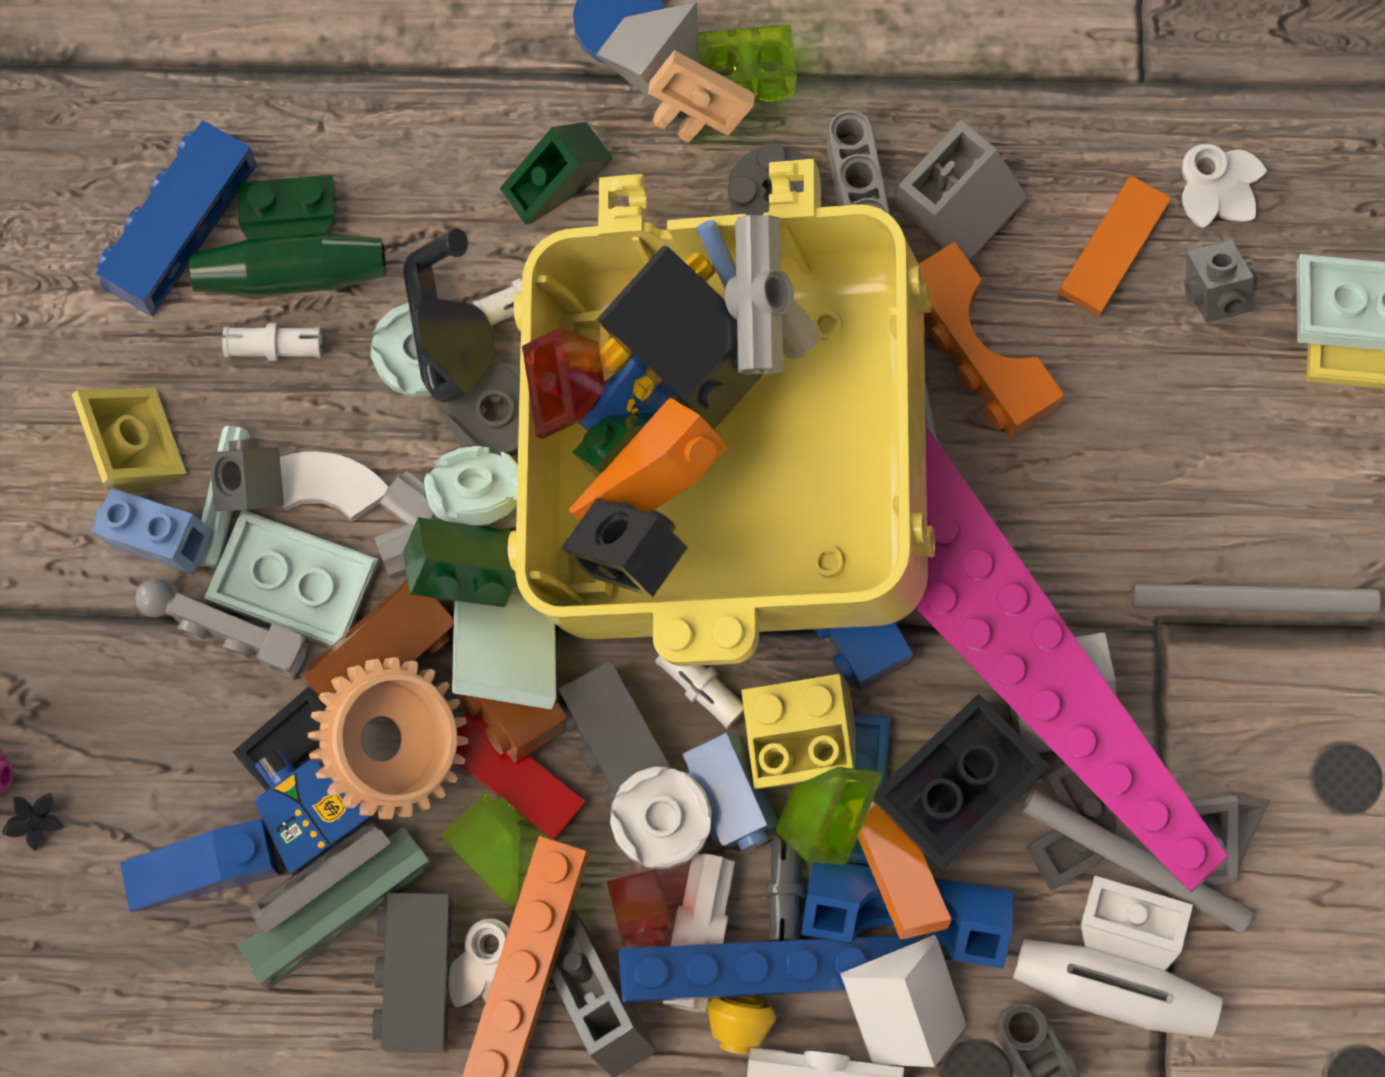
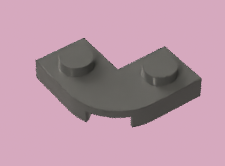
M1067 764L1041 778L1053 800L1115 834L1116 815ZM1055 829L1025 846L1050 890L1060 887L1105 859V857Z

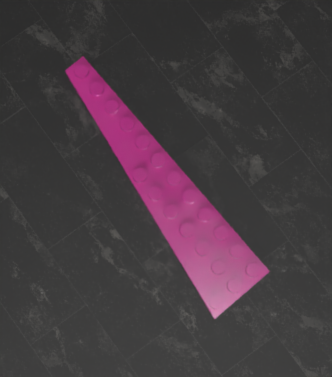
M926 426L927 526H933L935 555L928 557L927 586L923 598L916 609L1190 893L1194 892L1229 858Z

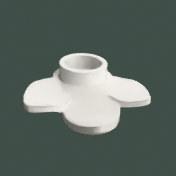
M1211 144L1193 147L1187 152L1182 162V174L1187 184L1181 199L1189 219L1200 228H1206L1216 215L1237 223L1253 221L1256 217V202L1249 184L1255 183L1266 174L1267 169L1258 158L1244 150L1223 152L1219 147ZM1197 165H1209L1212 169V174L1205 175L1198 171Z
M483 919L469 929L465 938V952L452 963L448 976L450 998L455 1007L465 1006L480 996H483L486 1002L509 931V926L504 922L496 919ZM495 935L499 941L498 950L493 954H488L484 950V941L488 936Z

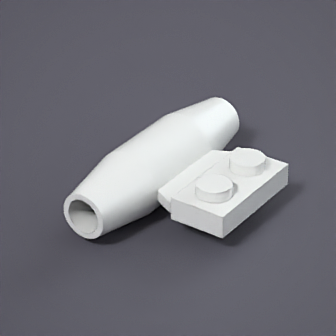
M1094 876L1080 924L1084 947L1024 939L1013 974V979L1068 1006L1152 1031L1212 1038L1219 1021L1223 1003L1222 998L1165 971L1181 953L1193 904L1098 876Z

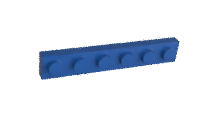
M899 935L856 937L852 943L830 939L623 948L619 950L622 1003L845 992L846 989L840 973L920 941V935L901 940Z

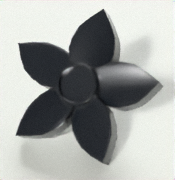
M48 793L40 797L33 804V807L27 799L13 797V809L17 816H13L7 821L2 830L3 835L9 837L24 835L27 844L36 851L43 841L42 830L51 832L65 828L56 816L48 814L53 805L52 794Z

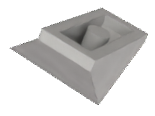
M697 1L624 17L597 52L596 56L660 106L663 101L648 94L649 81L675 50L698 63Z
M1234 795L1191 801L1195 810L1229 857L1203 884L1215 886L1238 882L1239 866L1270 800Z

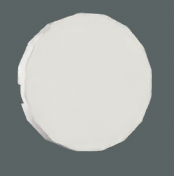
M654 766L636 772L620 786L612 803L610 825L616 844L630 860L646 868L670 869L687 863L701 851L710 834L712 810L706 792L692 776L682 771L668 769V767Z

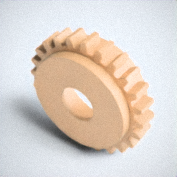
M397 657L386 658L382 668L379 659L365 661V671L360 665L347 668L350 681L343 676L332 679V685L337 692L335 694L330 692L321 693L319 699L327 707L325 711H316L311 714V718L321 723L320 730L308 733V738L319 741L320 749L314 750L309 754L310 759H322L324 767L316 773L318 779L331 777L333 783L327 790L329 795H339L343 792L346 794L342 802L343 807L355 808L361 802L360 815L373 816L377 810L379 819H392L395 811L398 817H411L412 805L418 811L428 810L430 803L427 796L433 799H443L446 794L440 784L442 782L456 783L458 778L450 769L452 765L465 763V758L456 754L457 746L468 744V738L457 736V728L467 723L466 718H454L452 712L460 704L459 699H445L443 695L447 692L450 685L447 682L433 685L431 682L435 671L432 669L422 670L417 674L418 664L416 661H406L400 668ZM378 716L387 717L394 721L401 732V746L396 755L387 761H375L368 757L363 751L360 742V735L364 725L370 719Z

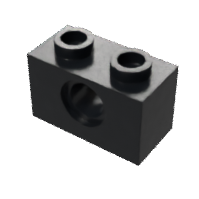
M596 499L561 548L591 578L654 597L688 547L673 533L676 529L675 524L662 513L650 510L647 514L638 511L635 507L624 501H619L615 505Z

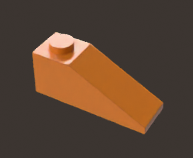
M669 398L568 511L580 522L594 501L598 499L615 505L619 501H624L635 507L638 511L648 514L650 510L657 509L693 486L729 446L699 414Z

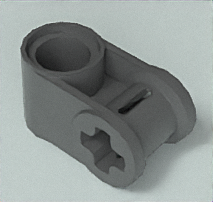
M1019 1004L1005 1009L998 1015L994 1032L997 1041L1013 1066L1016 1077H1039L1055 1068V1071L1045 1077H1080L1073 1060L1058 1041L1045 1016L1038 1008L1030 1004ZM1015 1014H1022L1031 1021L1033 1032L1030 1039L1025 1043L1014 1040L1010 1035L1009 1022Z

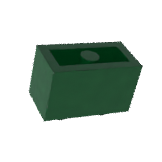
M418 517L403 551L410 595L505 607L517 582L516 572L512 570L508 557V539L511 531Z

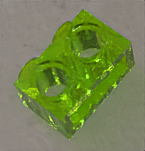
M790 24L698 32L699 64L710 70L721 65L729 66L734 72L723 77L755 93L754 99L760 98L764 102H777L785 99L787 96L795 95L797 74ZM766 61H772L781 68L776 71H766L759 65Z

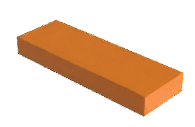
M1130 175L1066 277L1058 294L1099 317L1162 216L1171 197Z
M870 798L850 802L847 810L848 816L900 940L948 929L951 917L920 849Z

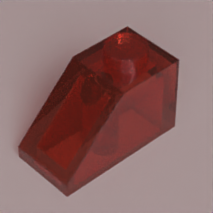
M558 327L522 346L535 434L540 439L549 437L582 421L606 387L598 342Z

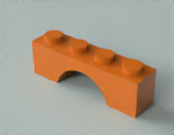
M953 242L919 263L922 269L923 283L928 282L931 290V312L924 313V318L931 326L929 330L931 338L942 353L949 352L959 366L956 369L957 374L964 386L970 392L976 390L985 402L984 411L990 423L998 431L1004 429L1009 438L1013 439L1057 411L1065 395L1037 356L1023 359L1001 356L983 345L974 333L969 318V307L977 296L982 279L958 245Z

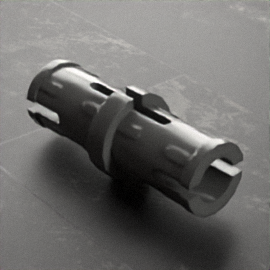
M782 839L770 841L771 884L766 885L765 897L770 899V933L768 942L784 941V939L788 941L801 940L800 900L805 898V887L800 885L802 842L786 839L785 845L782 844Z

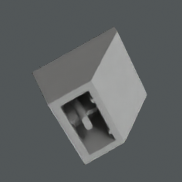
M960 120L898 185L894 208L942 248L955 242L970 262L1027 201L1028 197L999 151L965 122Z

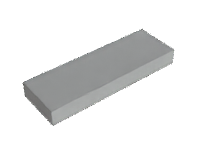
M374 820L368 821L294 876L251 905L250 912L263 933L267 934L388 846L390 841Z

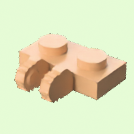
M675 50L649 81L648 94L663 101L655 112L653 119L655 126L664 129L680 111L688 114L682 121L677 134L680 139L687 143L698 134L705 124L729 136L754 106L755 93Z

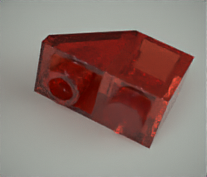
M654 869L607 881L621 946L632 944L633 948L663 945V936L671 935V921L657 870Z

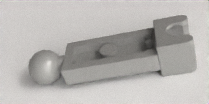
M150 579L143 582L136 590V606L144 615L149 617H160L165 614L171 615L179 623L177 629L182 633L201 641H205L207 635L224 641L222 646L224 650L246 660H249L251 655L255 654L264 669L288 679L296 680L311 646L304 642L306 637L274 623L271 625L270 630L267 631L179 593L174 596L170 585L163 580Z

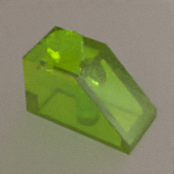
M836 767L794 786L775 831L807 862L846 865L882 775L878 771Z
M483 793L441 833V836L445 843L514 913L521 893L522 833L516 825L521 816L502 796L494 802L486 793Z

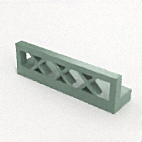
M404 826L387 837L390 841L388 846L267 934H264L260 929L237 946L252 967V973L261 985L267 989L272 988L376 912L379 906L387 904V893H402L434 869Z

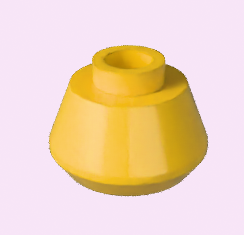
M754 996L712 998L707 1005L712 1036L720 1041L721 1049L737 1054H748L751 1047L760 1046L777 1017L769 1002Z

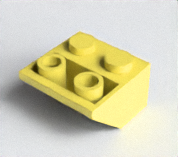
M840 674L741 690L755 790L855 775L856 729L850 686Z

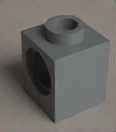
M258 439L228 441L229 451L209 452L214 511L250 510L284 505L279 447L259 448Z

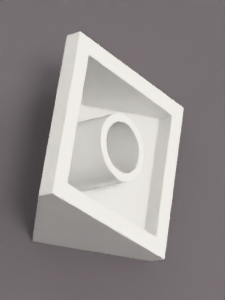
M935 935L840 973L869 1058L873 1064L935 1067L967 1026L938 939Z

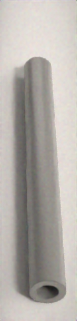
M1133 583L1131 604L1132 607L1378 614L1380 610V592L1375 589Z
M1032 789L1022 805V812L1183 902L1193 904L1194 908L1233 930L1242 933L1248 927L1253 916V911L1203 883L1194 892L1190 893L1155 856L1035 789Z

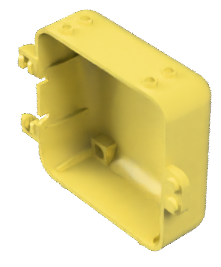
M814 159L769 163L772 194H769V212H765L763 215L780 217L781 271L785 272L790 279L795 302L821 330L817 344L806 351L803 357L788 359L783 353V370H781V373L764 374L714 430L729 447L693 486L655 509V511L662 513L675 524L676 529L673 533L688 548L654 597L591 578L561 548L579 524V521L568 509L596 479L572 453L582 442L587 430L571 417V408L575 398L585 386L597 380L606 381L616 373L607 369L597 357L598 351L612 336L596 319L663 245L668 246L684 262L693 253L697 252L705 256L712 263L696 228L705 221L715 220L736 265L735 221H737V217L747 215L737 214L667 220V230L658 229L652 223L644 222L647 213V189L643 174L600 177L598 226L571 228L555 232L543 239L530 253L523 270L522 292H517L514 298L515 321L518 329L521 331L517 522L516 531H511L509 535L508 557L512 570L516 572L518 588L524 599L533 608L569 634L583 639L653 637L654 647L659 655L676 666L737 664L744 662L754 654L759 643V632L889 625L908 616L923 598L928 579V557L935 555L933 526H927L924 313L931 312L930 285L928 282L923 283L921 266L918 264L900 226L888 213L874 206L862 204L821 207L820 174ZM804 181V192L790 191V182ZM629 196V206H618L617 197ZM715 270V273L706 283L725 300V289Z

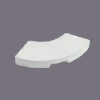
M300 452L280 457L284 498L282 508L284 511L301 504L322 503L340 510L348 519L354 522L379 505L388 488L385 482L366 466L341 455L327 452Z

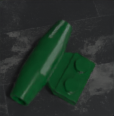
M333 175L238 182V223L241 232L247 240L192 253L189 257L191 285L193 291L199 293L258 297L329 291L386 276V257L382 238L330 234L332 228L336 225V196Z

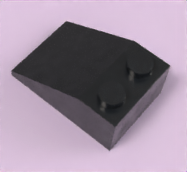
M663 245L596 319L668 399L672 398L699 414L713 430L716 429L764 375L738 373L737 320L729 313L725 300L668 246Z
M978 694L870 796V799L942 871L1045 774L1050 765Z

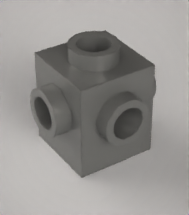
M1232 239L1187 251L1186 279L1184 280L1185 295L1191 307H1198L1206 323L1235 317L1252 311L1253 291L1258 289L1257 274L1251 262L1245 263Z

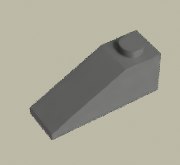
M573 910L551 977L589 1055L612 1077H617L657 1050L633 1004L622 1003L620 982L579 914Z

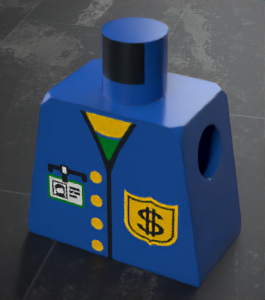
M278 748L266 755L255 765L270 786V789L257 797L254 802L285 867L293 876L363 824L372 820L370 816L360 815V804L355 808L343 807L342 802L346 795L344 792L339 795H329L327 793L333 780L331 777L317 778L316 773L322 767L313 759L295 770L281 749Z

